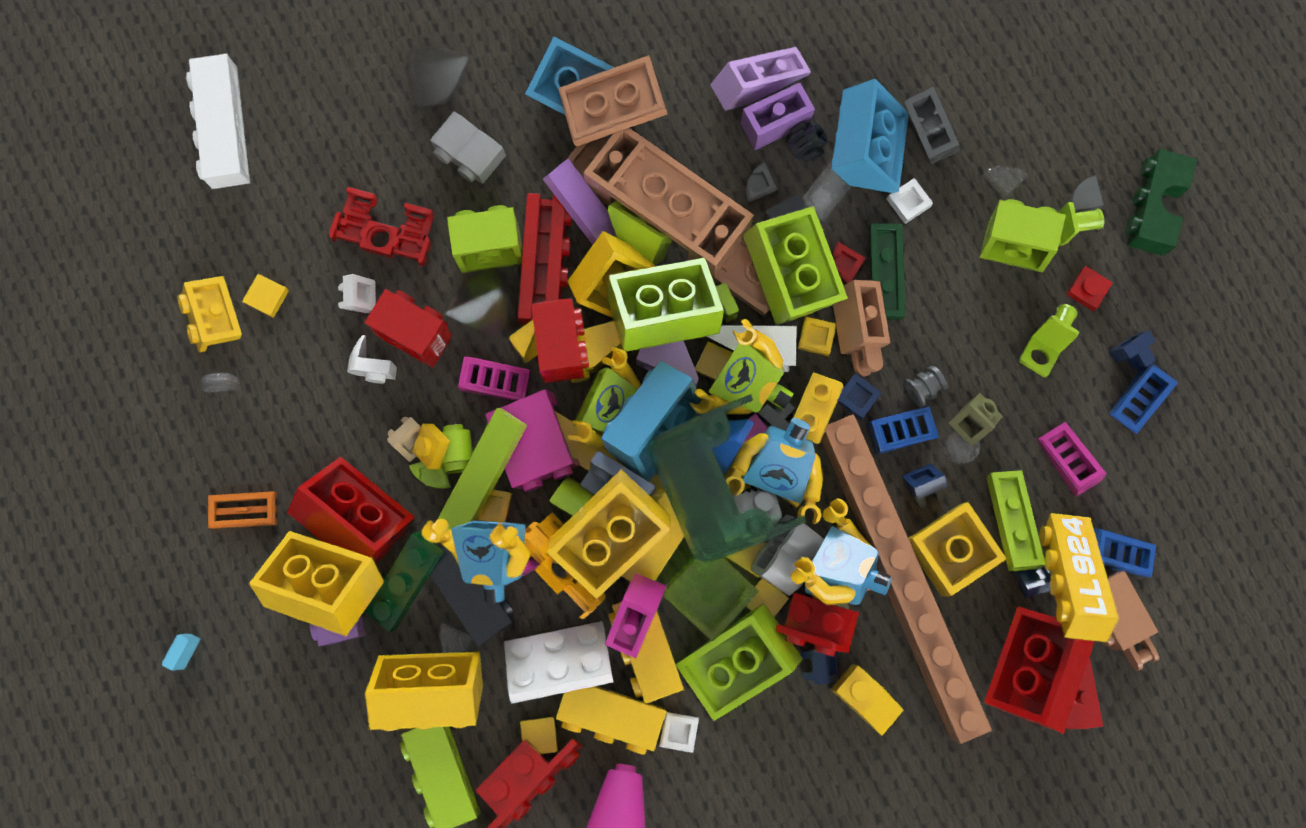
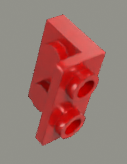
M794 593L786 624H777L775 631L786 634L785 641L805 646L807 641L815 644L814 651L835 656L836 651L849 652L859 612L837 605H826L818 599Z

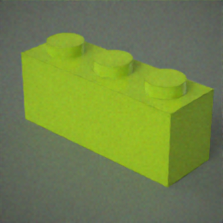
M450 727L414 728L401 734L403 741L400 742V748L407 762L411 760L415 774L412 775L413 785L418 794L423 793L427 807H424V815L429 827L454 828L476 819L481 814Z

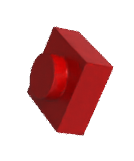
M1084 266L1066 295L1094 311L1100 305L1113 282Z

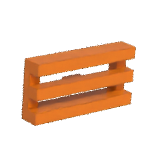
M277 492L208 495V528L220 529L278 525V519L276 518ZM267 500V506L216 508L217 502ZM267 513V518L216 521V516Z

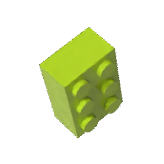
M705 258L608 275V302L622 348L626 352L720 334L724 309Z

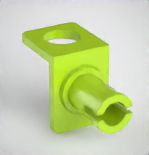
M1069 202L1057 213L1066 215L1059 246L1066 245L1080 231L1103 228L1104 215L1101 209L1076 213L1074 203Z
M1068 304L1059 305L1055 315L1050 316L1031 336L1019 358V362L1042 377H1047L1059 354L1079 334V331L1071 326L1078 315L1076 309ZM1033 350L1043 352L1047 358L1046 364L1040 365L1033 361L1031 352Z

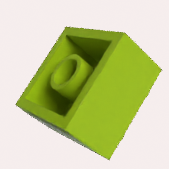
M1014 199L999 200L987 225L980 258L1043 272L1058 251L1066 215L1057 213L1055 209L1050 207L1034 208L1025 206L1023 202Z
M497 205L488 208V211L478 213L472 210H463L457 212L455 216L447 217L452 255L462 273L522 264L523 247L521 233L513 207L507 208L503 205Z

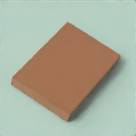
M649 55L558 88L572 141L576 147L667 115Z

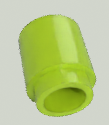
M462 424L444 426V432L442 433L450 440L441 466H444L446 474L462 473L473 454L470 430L463 429Z

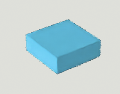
M193 634L177 635L162 662V666L172 671L185 669L201 639Z

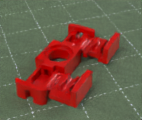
M347 187L348 198L343 210L345 217L341 212H337L329 231V237L333 242L336 243L337 238L360 244V248L366 252L391 259L396 254L417 260L420 267L424 266L427 262L426 253L430 251L432 246L428 236L435 218L433 210L405 203V216H408L405 225H401L399 229L371 221L372 217L369 216L371 207H376L378 201L375 194ZM356 198L361 199V200H365V201H368V202H371V203L369 204V203H366V202H362V201L356 200ZM411 213H412V214H415V215L423 216V217H426V218L424 219V218L416 217V216L411 215ZM379 232H385L389 235V241L383 247H376L372 243L374 235Z

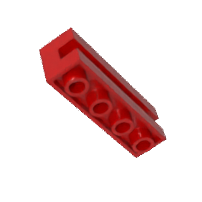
M527 193L518 320L524 326L533 320L531 304L560 300L562 287H568L569 269L563 268L564 256H570L571 238L565 237L566 225L572 226V217L555 195H553L552 200L541 199L540 194Z

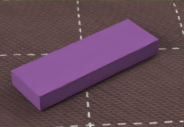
M569 159L562 162L543 178L544 182L592 245L602 231L617 238L607 209Z

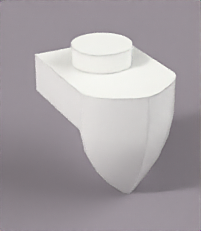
M362 335L350 354L347 372L358 376H365V380L372 383L383 384L386 379L395 380L397 367L391 361L366 358V336Z

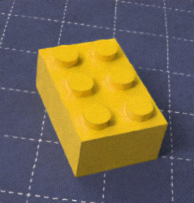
M621 469L550 537L547 554L597 599L671 530L670 515Z
M289 531L249 585L264 607L347 637L384 581L371 557Z
M480 652L378 656L365 692L370 730L383 729L385 731H392L400 728L430 729L432 727L452 726L463 728L466 726H476L483 690Z

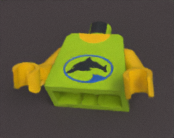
M744 319L741 321L747 329L744 333L732 331L739 344L710 388L709 393L713 395L708 396L702 389L695 390L696 396L703 399L698 404L690 403V406L697 413L704 414L708 411L722 414L758 413L766 400L784 410L794 393L778 384L785 369L783 367V358L774 340L754 329L748 320Z
M610 346V349L613 351L612 359L603 356L601 360L602 363L611 366L612 369L607 367L598 371L576 419L571 422L573 426L577 427V432L575 435L568 434L567 438L569 440L579 441L593 448L605 447L601 440L605 427L609 422L617 418L623 410L624 403L628 397L634 395L641 387L640 381L627 362L626 351L615 346Z

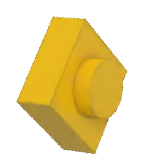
M422 424L412 452L428 469H440L450 440L434 424Z

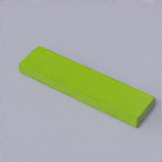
M496 408L438 519H445L448 522V529L471 521H477L528 426L502 408Z

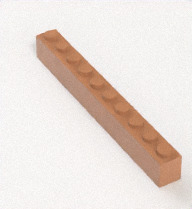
M854 414L828 424L821 441L862 536L879 552L877 571L892 576L887 594L950 740L962 744L992 731Z

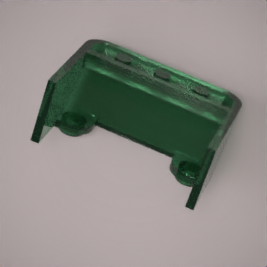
M751 394L655 436L649 445V455L693 556L702 562L716 561L758 545L806 522L805 517L800 516L773 525L769 515L761 509L753 508L740 513L712 448L723 444L730 434V425L725 414L753 401Z

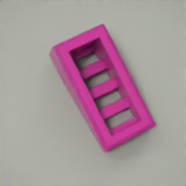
M464 356L458 388L461 392L518 401L526 397L531 371L529 369ZM473 368L479 369L476 384L471 383ZM487 370L492 371L489 387L484 386ZM500 373H506L503 390L497 389ZM513 375L519 376L516 392L510 391Z
M1066 422L1038 438L1039 444L1075 497L1100 483L1107 474ZM1065 436L1068 440L1057 448L1052 446V443ZM1073 448L1075 452L1064 459L1060 456L1063 452ZM1080 459L1082 464L1071 470L1068 465ZM1087 470L1090 475L1080 481L1077 476Z

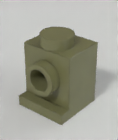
M979 393L954 416L949 424L972 447L991 432L1003 416L998 412L994 401L985 398ZM966 416L979 428L976 432L963 420Z

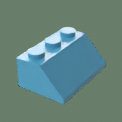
M553 37L525 94L565 115L558 88L615 67Z
M876 79L843 90L832 158V170L850 186L897 193L900 189L909 113Z
M660 361L654 369H651L645 375L643 384L637 392L628 397L624 403L623 410L617 418L609 422L604 429L601 440L608 452L624 467L650 482L685 435L696 413L690 406V403L698 404L701 402V399L694 393L697 388L693 378Z

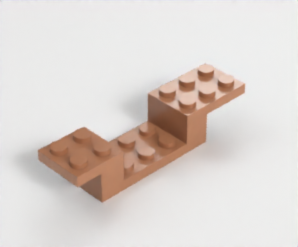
M630 128L616 132L610 138L605 136L577 146L567 159L571 161L602 203L609 207L615 201L620 202L688 250L687 261L705 258L714 282L718 285L722 283L727 284L732 295L765 317L770 308L743 234L752 225L754 215Z

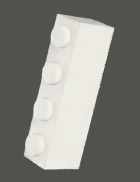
M227 54L189 59L190 72H187L186 77L188 86L193 92V101H190V111L193 119L196 120L197 130L193 131V140L196 148L199 150L200 160L196 161L198 176L212 189L249 184L250 178L237 67Z

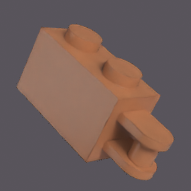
M852 280L843 286L848 299L833 305L841 354L852 355L854 371L860 377H866L871 372L879 371L883 367L881 348L890 344V337L880 281Z
M1125 571L1112 572L1107 575L1119 619L1108 642L1102 643L1106 647H1110L1111 650L1123 651L1131 666L1136 671L1143 669L1144 663L1148 661L1154 663L1159 660L1158 652L1149 638L1158 633V630ZM1139 643L1142 649L1136 652L1133 645Z

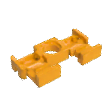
M552 512L540 524L533 522L525 529V546L530 551V555L540 564L535 571L557 594L564 590L584 611L579 617L584 619L605 600L606 595L603 593L596 599L566 570L565 577H558L553 572L552 563L557 562L547 554L550 537L564 524Z

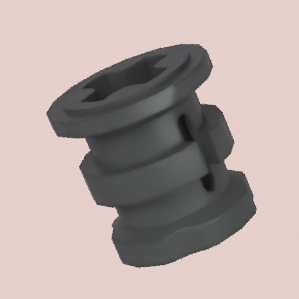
M932 365L926 369V373L920 372L915 375V380H904L905 390L912 401L920 408L926 405V399L932 400L937 397L938 391L944 392L948 389V384L943 374L937 367Z

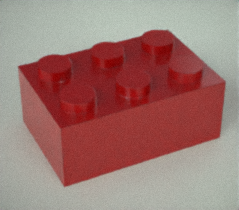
M1017 607L984 703L1003 712L1064 734L1095 641L1066 638L1062 624L1057 621V618Z

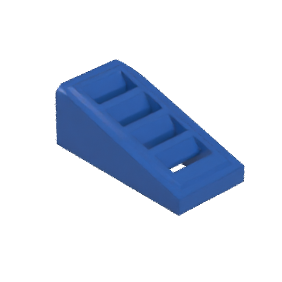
M1153 363L1145 368L1142 367L1109 415L1137 434L1178 382ZM1149 377L1160 385L1158 390L1146 382ZM1141 387L1153 395L1151 400L1138 392ZM1133 397L1146 406L1143 411L1130 402ZM1125 407L1139 416L1136 421H1133L1122 412Z
M930 406L876 419L867 424L876 455L939 438ZM923 416L928 431L927 434L922 435L917 417ZM905 420H911L915 437H910ZM899 422L903 440L898 439L894 423ZM883 426L888 427L892 440L891 443L886 441Z
M1094 529L1104 568L1125 571L1126 573L1143 577H1152L1156 545L1106 530ZM1111 543H1115L1112 559H1110ZM1125 546H1128L1127 554H1126V560H1125V563H1124V562H1123L1124 550H1125ZM1137 549H1141L1139 565L1135 566Z

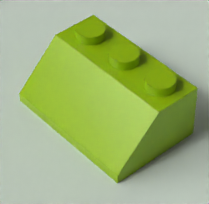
M814 206L756 223L743 234L776 326L848 299Z

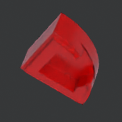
M838 242L833 252L834 262L841 281L845 285L853 280L866 257Z

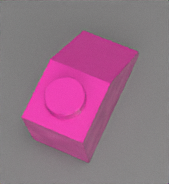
M635 573L622 600L605 645L636 658L667 586Z

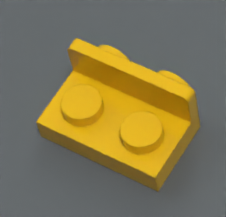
M224 276L184 282L181 295L177 296L178 305L181 313L188 316L190 323L187 325L188 338L191 344L196 343L198 352H205L208 345L241 339L242 333Z
M814 372L810 378L793 418L801 419L810 425V430L805 439L810 440L812 443L819 444L843 390L842 382Z

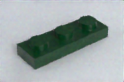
M870 224L868 227L870 281H880L886 320H903L905 318L902 224Z
M420 532L413 533L365 612L389 633L396 630L444 552L434 543L427 541Z

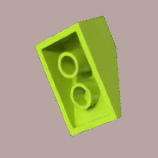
M764 603L676 664L713 721L791 674L803 660L794 645L785 641L786 634L775 631L778 622Z

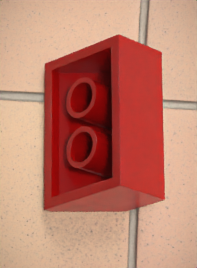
M339 457L299 486L287 511L291 517L322 542L371 557L375 564L386 555L415 519V516L342 457Z

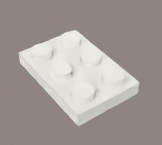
M603 621L504 641L508 694L511 704L612 683L613 676L608 647L605 645L606 635Z

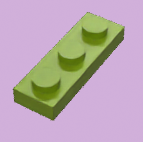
M1022 470L990 473L986 478L1005 557L1007 558L1008 570L1041 569L1045 566V560Z

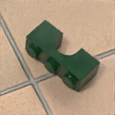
M1159 149L1150 158L1144 160L1140 169V176L1143 177L1142 185L1137 189L1133 198V205L1136 206L1135 214L1129 219L1126 226V234L1129 235L1127 246L1161 256L1166 255L1177 247L1183 217L1173 215L1163 207L1162 195L1179 198L1191 188L1197 159Z

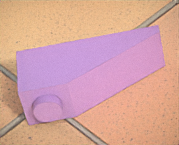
M797 47L728 62L710 85L726 111L749 105L808 76L811 71Z

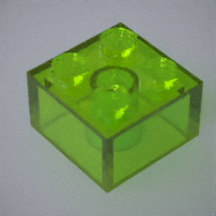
M706 541L666 584L667 587L663 596L709 639L714 641L755 597L759 590Z

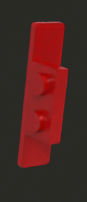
M524 739L475 790L498 815L487 828H505L513 819L518 821L525 816L532 807L529 802L538 793L540 795L545 794L555 784L554 776L562 768L567 770L580 757L578 751L583 745L578 740L572 739L548 763L528 740Z

